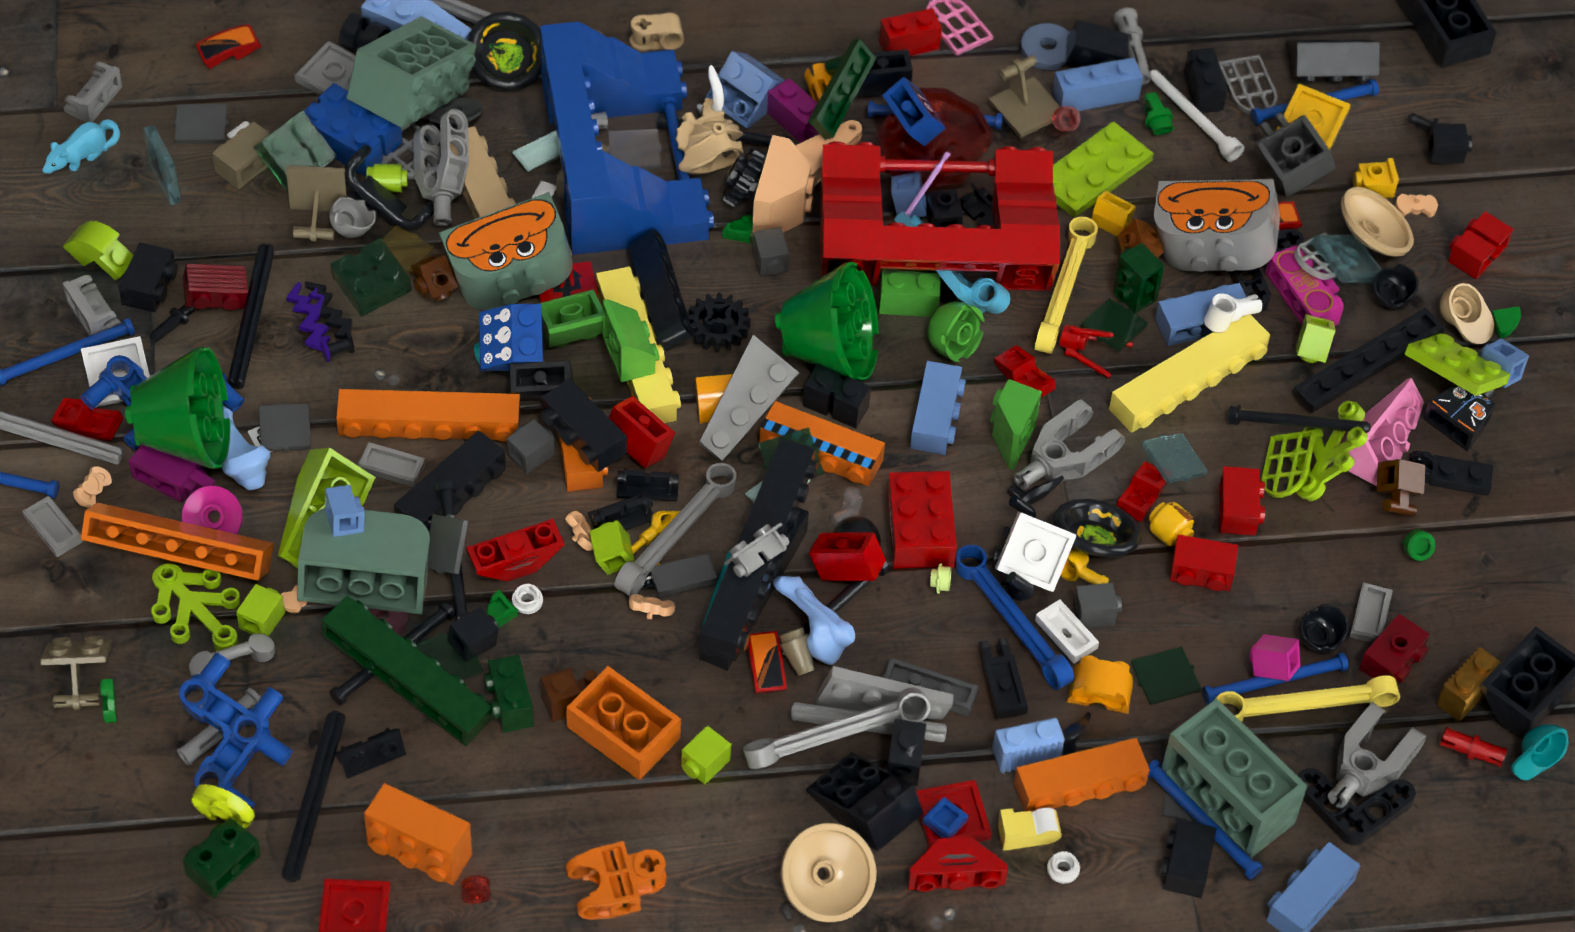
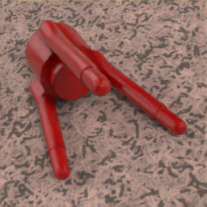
M1066 324L1060 338V347L1066 348L1065 355L1074 357L1106 378H1111V373L1077 351L1079 349L1084 350L1088 340L1132 347L1133 342L1112 338L1114 336L1112 332L1080 328Z

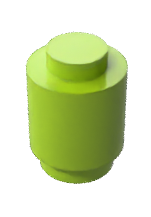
M374 164V166H367L366 178L370 175L388 191L402 193V187H408V170H403L402 164Z

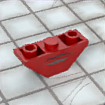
M550 519L468 546L466 551L477 575L508 582L537 572L564 546V541L554 519Z
M972 837L939 838L910 868L908 890L929 892L940 888L963 890L967 887L980 886L986 889H993L1000 885H1005L1008 866L1007 863Z

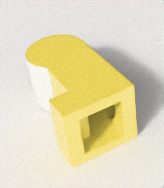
M1013 808L1000 810L997 826L1003 851L1051 844L1058 841L1062 836L1055 809L1042 808L1034 812L1024 811L1015 813Z

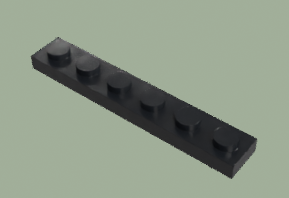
M1425 307L1294 387L1293 395L1311 413H1314L1405 357L1408 344L1437 334H1443L1445 326Z

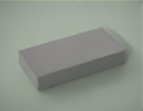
M368 442L357 466L373 476L414 487L425 466V458Z
M49 496L22 511L24 518L56 557L83 542L81 534Z
M1363 582L1350 638L1374 643L1384 631L1393 590Z

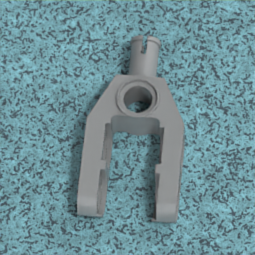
M451 109L442 115L440 131L434 125H426L418 129L413 137L414 178L422 197L434 202L433 223L437 226L452 224L451 201L461 195L469 165L468 121L463 112L458 109ZM449 117L456 121L457 130L450 125ZM424 132L431 137L432 145L425 141ZM450 143L454 144L458 149V156L451 152ZM424 158L428 159L433 167L428 169L425 166Z
M1082 399L1078 400L1043 425L1034 445L1030 464L1013 475L1014 481L1017 486L1024 482L1020 488L1026 490L1040 478H1045L1047 481L1062 475L1064 477L1062 481L1083 478L1116 454L1123 446L1125 437L1119 431L1113 429L1102 437L1097 436L1094 439V443L1080 453L1078 451L1075 453L1071 452L1062 441L1086 425L1094 413Z
M1372 702L1344 736L1338 751L1336 780L1339 783L1329 792V801L1334 804L1340 797L1341 800L1337 803L1336 807L1344 808L1355 792L1364 797L1381 790L1392 781L1397 780L1418 754L1427 736L1412 728L1386 761H1381L1371 751L1359 747L1363 741H1368L1382 714H1386V710Z

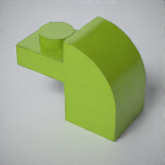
M87 221L78 226L62 246L81 265L85 266L95 261L114 280L121 278L133 257V254L117 240L120 234L111 227L97 221Z

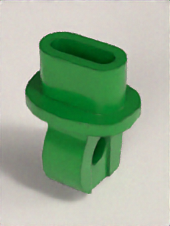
M1156 92L1145 94L1146 127L1152 129L1154 135L1172 132L1174 125L1170 109L1163 107Z

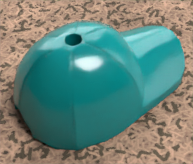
M1542 724L1530 730L1522 740L1521 750L1523 754L1512 764V772L1521 780L1527 781L1555 765L1563 758L1568 749V731L1554 724Z

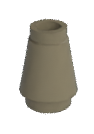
M803 627L779 636L781 640L779 645L796 671L797 676L815 670L807 644L809 635L805 634Z

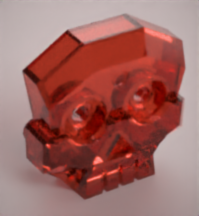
M919 88L946 127L927 145L923 146L911 137L895 114H889L877 128L881 155L886 156V160H942L943 155L947 151L951 155L946 161H977L993 143V132L979 106L946 88ZM955 145V146H957V147H956V148H950L949 146ZM885 170V173L891 175L892 177L920 172L923 185L932 173L924 171ZM939 172L925 192V195L927 196L930 189L942 185L954 184L960 186L970 173Z

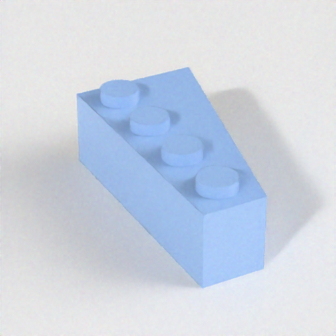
M366 0L361 6L362 15L369 18L371 23L376 21L390 27L391 32L421 16L466 40L469 32L472 30L431 0Z

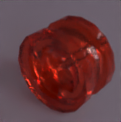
M1073 106L1057 108L1052 116L1054 127L1061 132L1075 130L1081 121L1079 111ZM1067 115L1071 120L1070 123L1062 120V116Z
M470 876L463 879L461 882V889L463 890L462 900L468 904H481L491 898V891L489 890L490 880L484 876Z

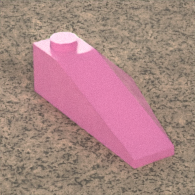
M1412 378L1406 379L1365 413L1363 421L1371 424L1370 432L1366 433L1368 439L1361 447H1356L1348 452L1355 460L1354 466L1349 472L1377 486L1378 462L1401 459L1402 454L1409 450L1410 443L1407 439L1410 430L1416 429L1424 405V401ZM1348 432L1344 434L1340 444L1347 440Z

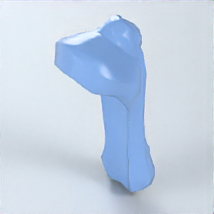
M223 406L224 419L230 418V446L222 470L246 490L262 488L265 485L267 473L265 468L270 458V451L263 445L259 447L250 445L235 427L233 412Z
M778 576L773 579V585L776 590L791 599L809 617L810 634L807 644L811 656L820 662L833 665L839 660L844 649L854 642L855 631L853 626L840 618L834 611L824 606L801 580L800 576Z

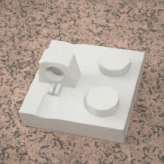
M140 336L81 349L89 387L99 380L98 376L106 368L110 358L117 355L128 357L144 370V375L147 378L150 377ZM121 369L113 372V375L117 377H124L128 374ZM111 393L95 408L123 401L116 394Z
M1018 511L995 569L1006 574L1016 572L1031 584L1054 592L1077 535Z

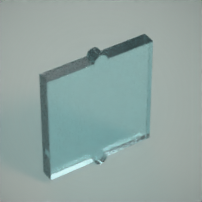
M1183 433L1169 436L1162 434L1159 438L1143 440L1141 444L1166 483L1182 480L1189 482L1192 478L1206 476L1208 473Z

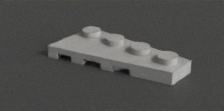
M753 335L699 441V445L722 463L793 382L799 372Z
M832 666L814 697V705L862 712L896 701L897 696L904 689L917 688L925 694L930 703V712L926 719L943 720L953 705V694ZM919 696L907 698L902 706L903 712L908 715L919 713L923 708L924 701Z

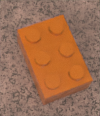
M609 666L566 707L567 728L639 781L681 738V718Z
M385 783L364 813L368 846L379 855L384 856L387 854L394 857L407 868H417L426 872L431 879L437 882L445 881L454 885L472 856L469 822Z

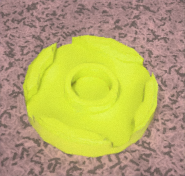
M198 785L193 793L192 803L194 807L210 820L215 821L218 817L226 822L231 817L244 829H247L255 817L253 809L245 801L217 786Z

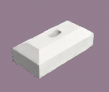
M1061 600L1056 601L1036 614L1035 622L1073 664L1078 662L1081 657L1089 655L1098 649L1099 641Z

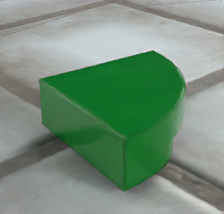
M744 215L741 219L727 223L723 228L722 238L750 244L753 215Z
M1520 307L1493 310L1491 313L1499 339L1510 336L1517 328L1521 318Z
M499 589L490 598L487 615H491L500 628L518 616V609Z
M102 679V682H100V692L103 696V719L105 723L117 722V695L113 679Z

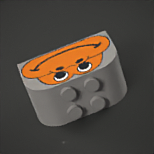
M1273 179L1159 181L1154 220L1160 242L1163 246V256L1166 262L1173 268L1198 272L1252 270L1265 265L1274 256L1277 249L1281 215Z

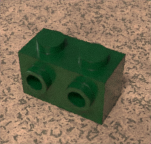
M1143 243L1134 248H1127L1121 253L1113 288L1116 298L1120 302H1124L1134 314L1157 301L1164 270V264Z
M519 654L488 660L489 673L484 674V682L487 692H492L494 700H490L494 719L499 718L502 733L534 727L533 706Z
M230 817L223 824L215 826L210 832L209 837L199 846L195 845L187 852L183 859L186 876L214 899L261 856L259 841Z

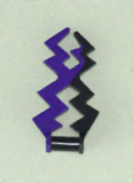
M297 282L286 299L289 302L297 303L292 308L293 312L308 314L299 326L300 330L312 333L305 341V346L322 351L326 362H330L332 355L346 350L354 353L355 347L351 336L352 319L341 318L342 310L326 307L333 297L332 293L325 292L327 289L326 285L305 282V287L312 290L308 297L298 295L302 286L300 282ZM311 299L318 300V302L315 305L309 304L311 302ZM321 316L329 317L326 325L316 322ZM329 326L340 328L336 332L335 338H340L341 340L327 345L330 341V336L324 335L329 330Z

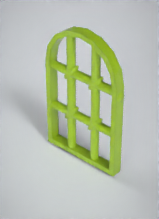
M1315 430L1270 437L1262 474V481L1265 482V492L1273 498L1287 497L1297 492L1304 485L1309 473L1317 434ZM1310 437L1307 450L1300 449L1302 438ZM1290 439H1297L1294 452L1285 451L1287 441ZM1276 441H1282L1280 454H1273ZM1300 455H1306L1303 470L1296 469ZM1292 457L1291 472L1283 473L1281 471L1283 459ZM1277 459L1276 474L1268 475L1271 460ZM1301 475L1299 481L1293 486L1294 476ZM1288 477L1287 490L1277 492L1279 478ZM1268 479H1273L1274 481L1272 491L1267 489Z

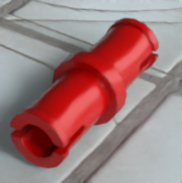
M1449 727L1445 728V733L1442 735L1439 746L1466 754L1468 759L1473 760V758H1477L1501 767V761H1504L1507 748L1480 740L1481 736L1475 734L1472 737L1452 730Z

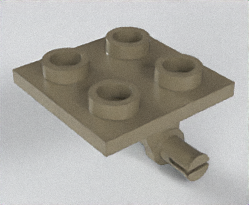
M1033 55L1022 60L1016 59L1011 62L1010 66L1000 69L998 74L1002 81L1011 77L1010 88L988 98L989 104L997 113L1002 114L1003 120L1019 138L1066 116V112L1035 77L1025 80V70L1037 65V60Z
M287 165L286 174L290 209L313 210L311 227L294 226L293 238L310 239L311 242H317L318 239L335 240L334 228H318L321 211H330V207L338 198L347 197L345 168Z
M89 636L84 638V641H72L69 637H60L53 639L52 642H48L40 659L41 665L71 664L73 693L70 695H54V708L73 707V710H81V707L100 706L99 693L80 694L79 664L106 662L112 647V639L103 640L102 636Z

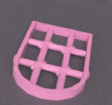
M932 0L928 4L926 9L933 8L939 17V22H944L952 32L948 35L942 32L941 38L956 56L993 40V35L962 0ZM944 2L951 10V13L942 14L935 4ZM950 2L956 3L962 8L957 10V8H954L950 4ZM966 11L975 23L967 24L959 13ZM952 16L957 17L964 28L954 29L947 19ZM979 26L986 37L980 39L972 28ZM967 31L976 41L967 44L959 34ZM952 37L957 38L964 47L957 49L949 39Z

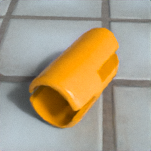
M825 63L812 65L814 76H812L809 68L804 73L810 96L817 103L832 78L825 69Z

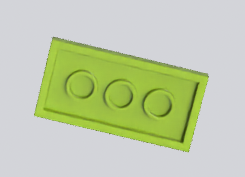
M1113 121L1053 165V186L1056 203L1072 217L1076 218L1095 204L1097 198L1105 190L1111 192L1153 161L1154 153Z

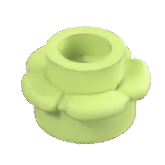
M939 563L938 569H932L930 585L931 587H936L938 594H940V591L949 592L951 584V567H944L942 563Z

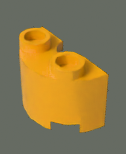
M1091 655L1081 657L1080 663L1073 668L1074 681L1069 685L1067 702L1089 706L1091 703H1099L1104 705L1107 710L1128 714L1133 688V676L1129 672L1130 666L1123 661L1110 662L1098 660V658Z

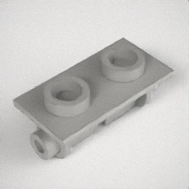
M780 522L773 528L767 524L753 534L756 540L748 545L745 541H742L729 551L732 556L724 562L725 566L733 561L735 564L733 567L735 574L738 577L743 575L747 577L765 564L758 555L760 552L767 561L787 549L786 546L789 544V540L784 534L779 535L777 532L782 523Z

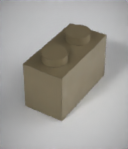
M253 121L247 127L240 129L225 144L219 145L212 153L215 172L239 190L280 158L278 139ZM273 140H274V148H275L276 150H273V147H272V142H273Z

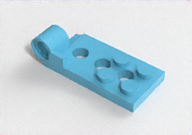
M903 211L894 218L896 222L904 223L906 226L917 227L923 223L916 215L910 217ZM936 270L958 299L981 310L982 314L986 310L992 314H999L1010 303L1009 291L993 279L979 277L972 284L963 271ZM994 291V296L988 301L989 295Z

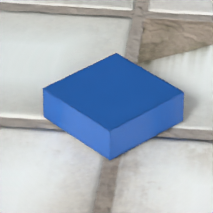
M943 797L923 817V824L941 838H952L968 821L969 815Z

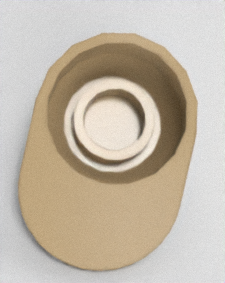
M1465 283L1448 288L1443 293L1439 302L1442 317L1448 323L1456 326L1461 336L1467 342L1475 345L1487 342L1494 331V320L1481 294L1475 287Z

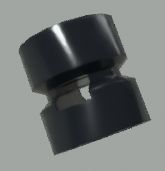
M352 13L342 25L339 43L343 47L357 51V49L390 33L391 29L376 21L371 23V20L363 15Z

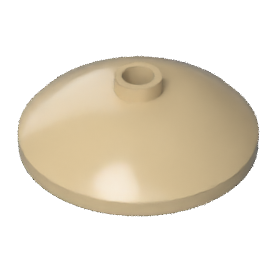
M1362 187L1351 188L1342 196L1341 210L1343 218L1353 236L1365 247L1386 256H1403L1412 248L1414 238L1408 222L1400 211L1387 199L1372 190Z
M825 823L803 830L791 841L783 856L781 880L787 898L801 914L819 922H838L854 916L867 904L876 883V865L868 844L859 834L839 824ZM820 868H823L826 872L823 880L817 874Z

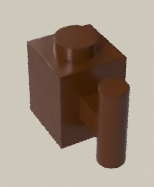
M1402 459L1378 462L1377 492L1392 495L1391 500L1386 499L1383 502V509L1406 516H1415L1417 507L1409 504V497L1424 495L1425 465Z
M571 668L541 677V698L552 723L567 718L566 707L597 677V673L594 670H588L585 673V678L576 681Z

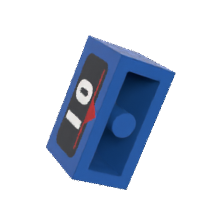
M905 77L883 94V97L907 133L923 146L927 145L946 129L920 89Z

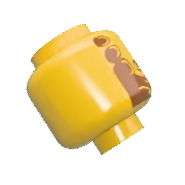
M1162 502L1149 516V521L1151 522L1150 531L1169 547L1175 546L1178 534L1190 537L1194 535V530H1192L1194 525L1193 516L1177 502H1169L1167 504Z

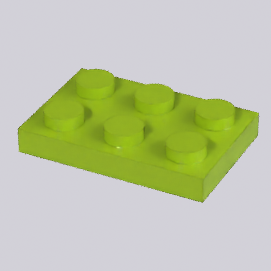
M1437 334L1410 343L1405 352L1406 356L1475 396L1507 385L1511 375L1502 370L1498 363L1481 358L1475 350L1462 347L1455 343L1451 336L1446 334Z

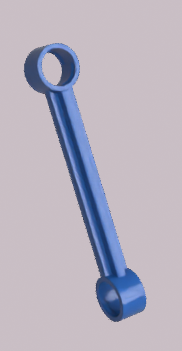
M977 545L961 547L956 555L955 569L957 574L963 579L975 581L1041 665L1043 676L1052 689L1059 690L1074 681V672L1070 663L1063 655H1056L988 570L986 567V552ZM965 558H975L981 564L976 567H968L961 561Z

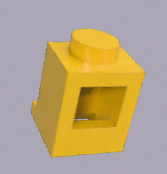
M1387 158L1386 162L1362 163L1358 165L1357 172L1353 173L1354 187L1372 190L1384 198H1394L1399 178L1393 158Z

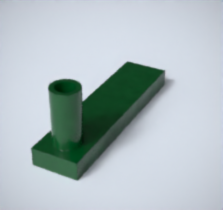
M861 39L851 41L844 55L828 59L825 63V69L832 78L808 120L825 140L834 138L876 60V57Z

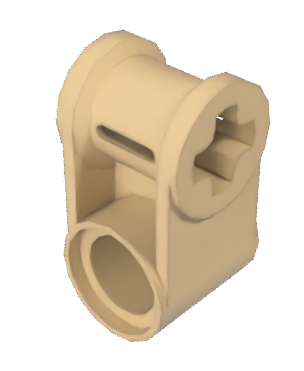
M677 14L638 15L631 20L633 34L630 37V46L638 52L664 49L673 50L679 48L684 42L680 19Z

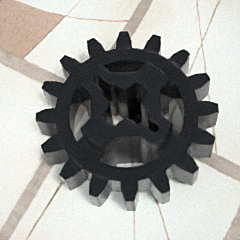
M753 147L744 157L741 155L737 157L724 178V185L727 186L722 196L724 202L734 207L738 205L743 197L748 199L759 184L763 170L761 166L764 164L766 157L765 153Z
M721 293L717 294V298H712L711 295L706 294V301L697 299L696 307L690 306L688 315L693 336H695L694 343L699 344L703 341L704 349L707 350L712 345L715 346L716 352L720 351L721 346H725L728 351L731 350L732 343L740 346L742 338L748 337V329H750L751 318L749 317V309H742L743 301L741 300L734 303L733 295H729L724 299ZM701 318L703 319L702 325L699 322ZM735 319L738 322L737 326L734 325Z

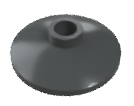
M455 98L432 113H428L427 118L432 122L440 124L444 113L451 109H458L463 112L467 121H470L482 113L483 106L474 99ZM449 117L450 125L453 128H458L456 121Z

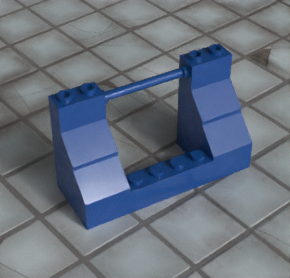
M580 21L540 25L542 87L549 124L555 123L564 175V213L572 255L629 249L628 244L652 229H656L666 245L709 240V228H714L712 211H707L706 206H709L708 189L702 188L700 178L690 179L688 173L679 170V164L684 159L685 153L678 148V143L675 140L677 137L676 130L679 128L676 111L682 110V99L687 98V87L685 81H680V77H683L681 60L676 61L674 50L640 53L614 37L607 38ZM606 112L607 118L665 112L678 180L665 181L639 166L632 167L603 151L601 141H596L595 136H599L597 119H592L591 115Z

